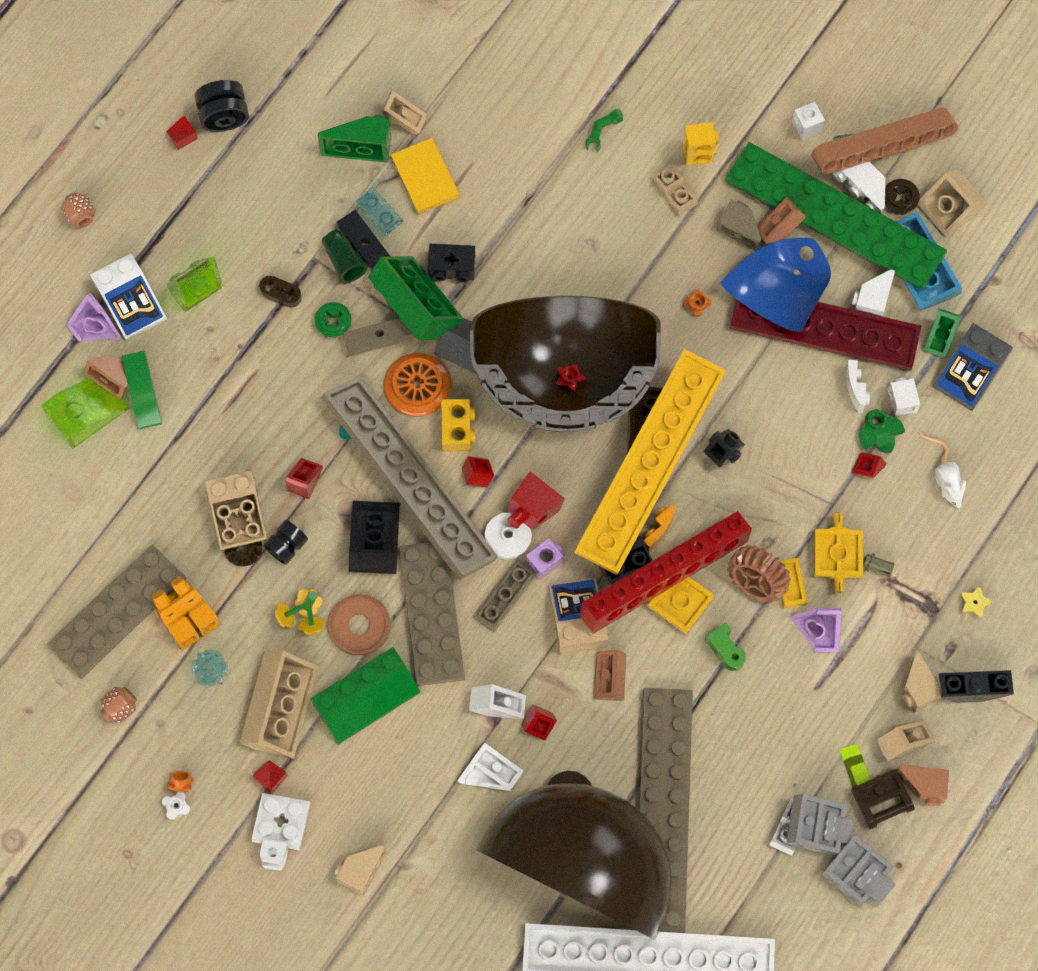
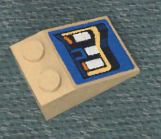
M596 577L549 584L560 654L608 647L606 627L593 634L580 617L582 602L599 593Z

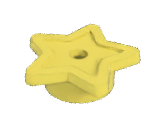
M980 587L973 593H961L965 601L962 609L963 613H974L981 618L984 607L992 603L990 599L983 597Z

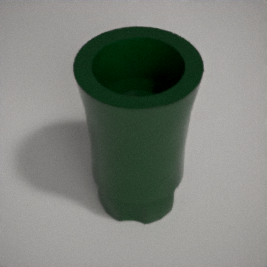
M333 230L323 237L322 243L336 270L340 283H351L366 273L368 265L360 258L341 231Z

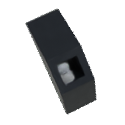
M1011 670L939 673L941 698L958 703L984 702L1014 694Z

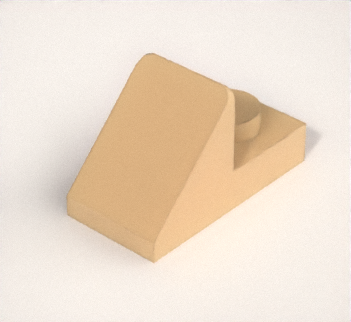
M390 91L382 109L384 117L390 119V125L397 123L414 135L420 133L427 117L425 112L394 91Z

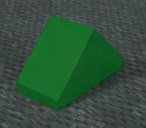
M939 308L924 351L946 358L961 315Z

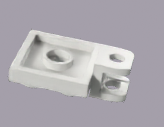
M262 793L251 839L252 842L262 844L260 858L263 868L281 871L286 864L288 849L301 850L311 806L310 801ZM280 816L288 820V823H283L282 827H278L275 821Z

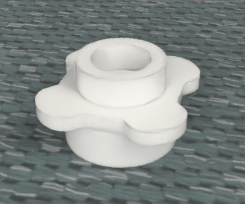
M177 792L172 797L166 796L162 800V804L167 809L166 816L171 820L187 815L190 812V807L185 802L186 795L183 792Z

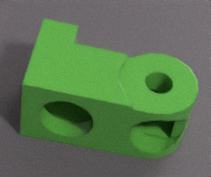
M725 622L708 634L705 642L726 669L738 671L743 667L746 654L741 648L736 647L728 635L731 633V628Z

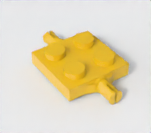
M838 513L833 514L834 527L814 530V577L834 579V593L838 594L839 592V594L844 593L845 579L863 578V530H850L843 527L844 515L842 513L839 514L838 522Z

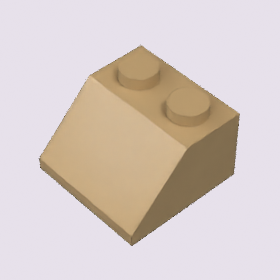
M958 169L945 172L918 202V206L946 237L971 220L987 204L986 200Z

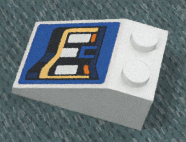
M131 253L90 274L94 286L126 341L167 320L151 287Z

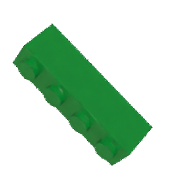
M413 256L380 257L368 276L374 288L382 294L387 304L394 309L399 319L407 325L412 335L419 341L435 340L460 324L464 319Z
M392 647L311 698V701L339 745L420 694V690L395 648Z

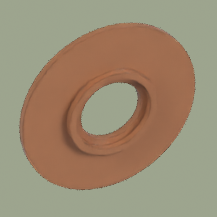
M364 594L351 595L342 599L331 611L328 621L329 633L335 645L342 651L353 655H365L379 649L387 640L391 628L390 616L386 607L376 598ZM359 614L366 616L370 621L369 630L361 635L354 634L349 629L350 619Z

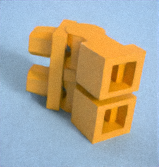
M178 576L170 583L175 590L173 593L167 596L161 589L152 594L151 597L155 604L153 608L180 649L184 651L200 639L196 630L204 637L221 625V623L196 589L181 576Z

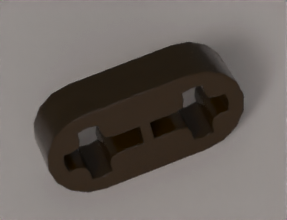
M265 276L260 281V291L265 298L290 308L300 304L302 299L301 291L296 285L275 276ZM273 283L275 289L267 291L265 285L270 286ZM294 292L296 298L292 297L288 300L286 294Z

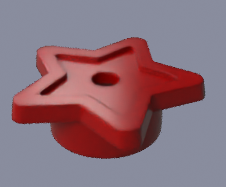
M576 364L557 368L560 375L556 382L557 386H567L571 391H575L577 383L583 382L586 379L585 376L580 374Z

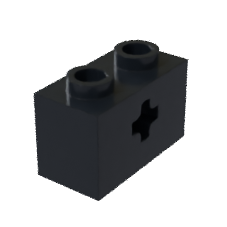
M429 243L428 276L436 281L455 279L458 282H467L474 280L475 246Z

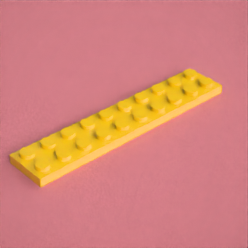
M686 349L683 350L574 552L575 554L618 575L726 373L725 369Z

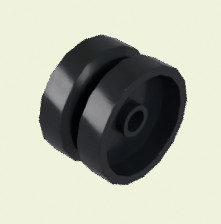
M218 80L205 84L196 90L194 97L197 109L199 110L198 115L201 128L211 132L229 131L242 126L249 119L247 104L244 102L243 86L238 81Z

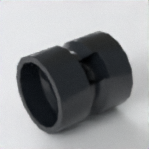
M284 520L276 529L277 535H271L263 546L275 559L287 565L295 556V549L300 550L308 541V538L297 526L288 520Z

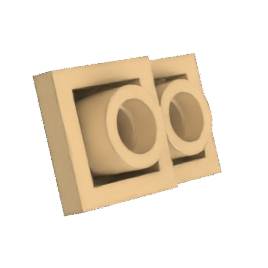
M672 165L653 175L656 185L679 216L698 205V199L688 189L684 178Z

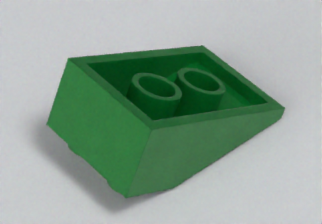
M381 115L366 116L318 132L321 156L384 163L389 161L392 140L389 118Z

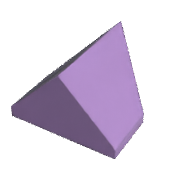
M91 293L86 295L66 324L79 342L122 339L105 310Z
M815 608L790 616L815 652H839L841 608Z

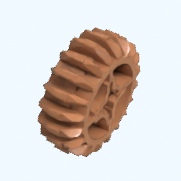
M746 545L745 547H740L730 558L729 567L727 568L730 572L729 577L734 580V585L740 587V591L746 593V596L750 595L754 600L759 599L762 603L766 601L772 603L773 601L777 602L788 591L791 580L790 572L785 569V564L779 561V557L772 555V552L769 553L764 548L759 549L756 545L752 547Z

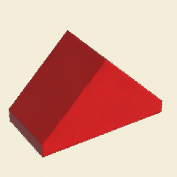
M301 458L286 476L285 483L288 492L310 499L323 466Z

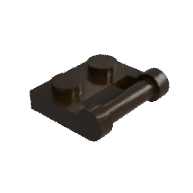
M896 769L851 789L864 816L866 825L870 830L876 828L878 823L905 811L909 813L915 810L914 804ZM897 796L900 797L901 803L877 814H872L870 808Z

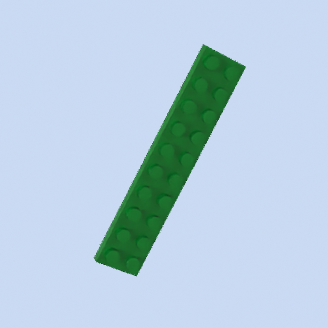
M748 142L725 178V182L774 209L788 197L806 216L801 224L886 271L894 270L895 276L924 291L947 254L945 248L751 142Z

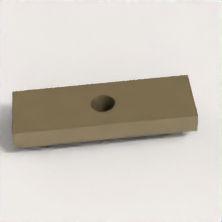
M399 318L343 333L349 356L415 338L411 330Z
M516 560L477 613L475 619L495 632L532 582L536 573ZM503 593H508L510 596L508 598H503L501 595Z

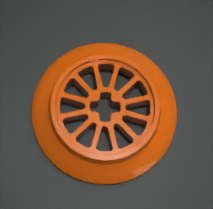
M411 353L400 357L389 367L384 378V392L389 403L397 411L409 416H426L441 408V400L448 399L451 392V377L446 366L434 356L425 353ZM413 366H419L418 373L415 372ZM422 367H427L428 369L421 374ZM407 368H411L412 375L406 371ZM431 372H433V373L435 374V375H432V376L427 377ZM401 374H403V375H405L407 378H402V377H399V376H400ZM415 379H420L421 384L419 388H415V384H412L415 383ZM435 380L438 381L437 384H435V383H430V382L435 381ZM398 382L405 383L403 385L397 386ZM428 388H432V389H436V390H435L434 392H431ZM408 389L404 394L400 393V391ZM422 392H425L430 397L425 399ZM413 393V398L411 400L407 397ZM417 394L420 395L421 400L416 401Z

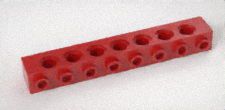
M736 511L582 602L580 617L593 634L747 543L752 528L742 515Z

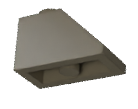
M731 199L718 221L717 231L757 251L760 248L761 236L753 212L745 203L735 202Z

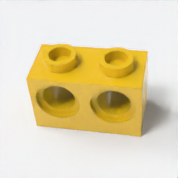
M712 122L685 126L682 146L686 166L713 162L714 154L718 153L719 134L718 130L713 129Z
M470 399L441 400L443 452L471 451V443H475V429H470V421H475V407H470ZM455 411H462L464 413L460 418H456L452 414ZM462 433L465 437L461 440H456L453 438V435Z

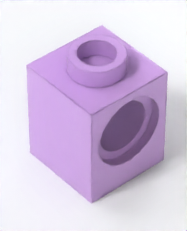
M548 538L526 555V563L541 580L563 563L564 552L558 543H552ZM543 554H550L553 559L549 562H544L540 557Z

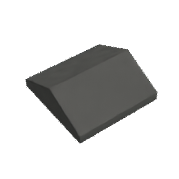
M464 318L460 324L442 335L435 355L476 374L470 354V327L472 322Z

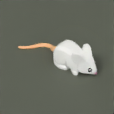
M920 431L919 434L924 439L943 446L944 454L941 457V464L935 470V479L938 486H941V496L946 498L956 508H960L966 488V480H961L960 471L955 462H947L949 454L947 445L942 440L925 436Z

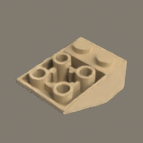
M252 471L205 481L220 550L267 540Z

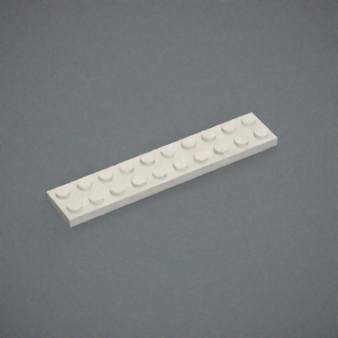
M525 923L523 971H774L775 939L659 932L654 940L636 930Z

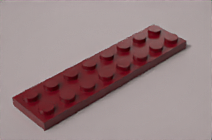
M737 299L730 324V329L908 371H912L922 327L913 323L817 302L802 332H797L781 327L760 316Z

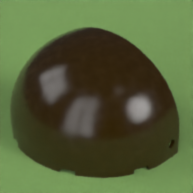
M545 296L514 300L481 311L473 318L470 327L472 365L489 397L501 409L519 421L523 420L535 425L536 428L549 431L578 432L590 430L608 421L612 422L631 410L644 396L657 372L660 360V319L648 309L614 299L588 296ZM576 364L580 374L586 377L585 381L577 383L575 391H571L567 386H557L556 384L560 378L557 371L558 367L564 368Z
M560 783L539 787L521 795L508 804L495 817L476 850L654 940L669 911L672 882L671 868L660 836L653 825L636 807L618 795L598 787L578 783Z

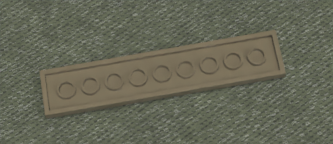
M357 377L323 394L321 399L459 580L497 559L496 553L361 377Z
M644 688L639 810L653 825L662 840L669 858L672 877L669 911L659 932L685 933L693 690Z

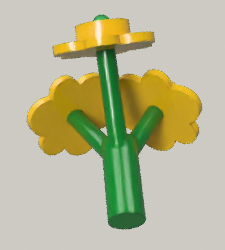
M301 589L297 594L298 599L294 602L296 607L290 609L288 605H284L282 602L276 604V619L282 627L292 628L295 622L294 613L298 611L303 616L308 615V617L301 619L300 625H298V629L303 631L305 635L321 632L322 628L326 625L324 619L313 616L318 611L317 607L322 605V598L317 596L314 589L309 591Z

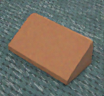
M786 197L757 227L761 238L769 245L785 239L806 216Z
M619 650L597 652L594 699L624 700L625 653Z

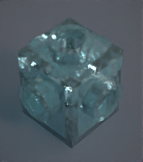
M204 650V653L198 652L197 660L192 662V674H195L198 683L204 686L222 685L223 676H227L228 663L224 661L222 654L215 650ZM205 665H212V667L207 669Z

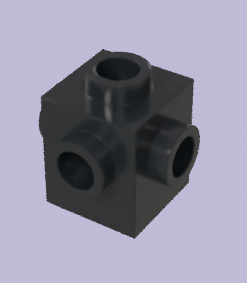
M727 429L721 433L719 431L714 433L709 439V445L703 452L718 467H722L729 462L735 463L741 457L742 453L740 451L745 444L740 440L738 434Z

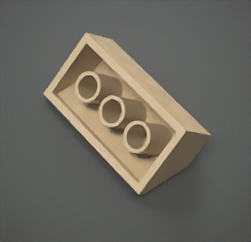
M284 650L265 651L240 743L257 751L294 759L319 666Z

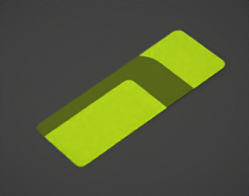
M858 744L841 748L840 753L853 788L871 780Z

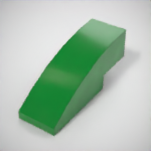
M145 351L122 355L138 428L144 429L161 425L155 389Z

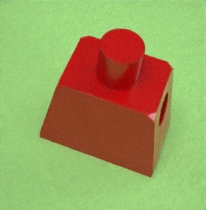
M530 471L510 500L508 511L512 514L507 519L508 523L516 529L523 523L530 529H535L561 510L565 498Z

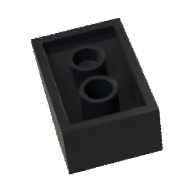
M353 501L349 572L396 574L400 503Z

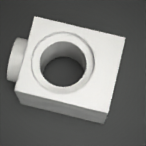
M813 102L794 110L792 123L801 140H805L823 131L825 119L817 104Z
M906 378L895 379L888 389L894 417L918 412L920 401L914 378L908 380Z

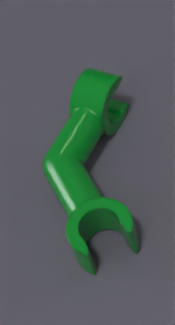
M615 109L608 116L594 122L591 137L586 140L587 150L590 143L593 142L597 144V152L600 150L599 138L602 128L623 121V114L620 109Z

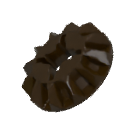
M895 179L886 185L885 203L888 209L894 210L896 214L899 212L906 214L917 206L920 194L914 183L906 179ZM897 193L899 195L906 193L905 201L901 199L896 202Z
M262 542L249 544L247 546L248 555L245 552L243 553L242 550L237 551L236 549L239 546L225 549V555L234 565L242 567L252 565L261 556Z

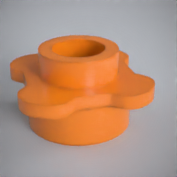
M694 290L689 298L684 300V306L690 308L695 316H701L703 310L711 306V299L707 298L700 290Z
M176 771L171 774L169 778L170 783L167 784V788L176 792L189 791L194 779L186 771Z

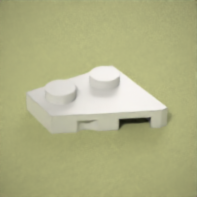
M484 743L457 781L461 784L511 792L525 771Z

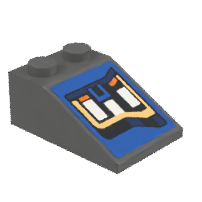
M972 323L932 387L973 411L1009 357L1013 347L975 323Z

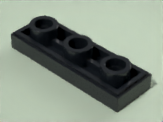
M356 209L337 221V226L371 271L380 257H391Z

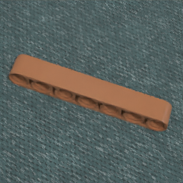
M938 108L820 144L813 149L811 157L823 174H831L948 138L957 131L958 124L946 108Z

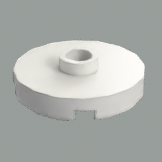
M510 512L500 513L493 517L485 530L486 542L496 553L497 558L505 560L520 557L529 549L532 540L531 529L523 523L516 529L508 523L507 519L512 514ZM506 532H511L513 536L511 538H506L504 534Z

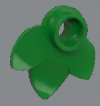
M875 409L866 414L865 426L859 432V440L865 450L875 445L882 452L891 453L895 446V435L903 434L905 429L899 419L887 417L883 411ZM878 419L880 424L875 425L872 423V420Z

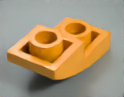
M674 504L668 508L664 506L655 514L654 526L657 529L652 528L644 535L643 541L649 553L657 547L668 532L675 515L676 507Z

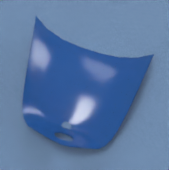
M789 238L759 248L736 266L720 284L733 297L760 316L791 331L802 332L810 314L830 281L831 269L825 254L814 239ZM808 246L813 250L814 254L811 260L805 261L801 258L800 250L802 247ZM794 269L799 270L801 274L795 275Z

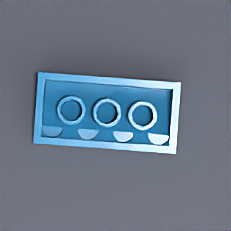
M918 211L897 221V223L936 244ZM945 258L940 263L924 291L904 281L920 310L943 303L962 293V287Z

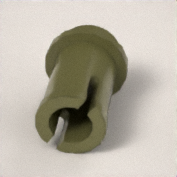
M874 553L872 555L867 554L863 562V567L866 568V571L872 570L887 577L891 576L895 565L893 562L875 557Z

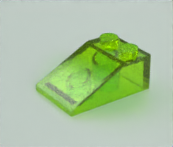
M90 378L60 391L41 405L47 418L72 449L130 409L123 399H117Z

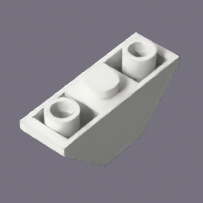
M870 162L833 173L835 180L843 183L854 199H859L864 205L883 214L885 207V177Z

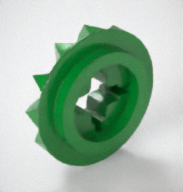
M337 302L326 303L315 314L316 328L325 337H334L336 339L351 328V313L343 304ZM328 314L330 317L332 316V318L334 319L338 317V327L333 323L330 325L328 324Z

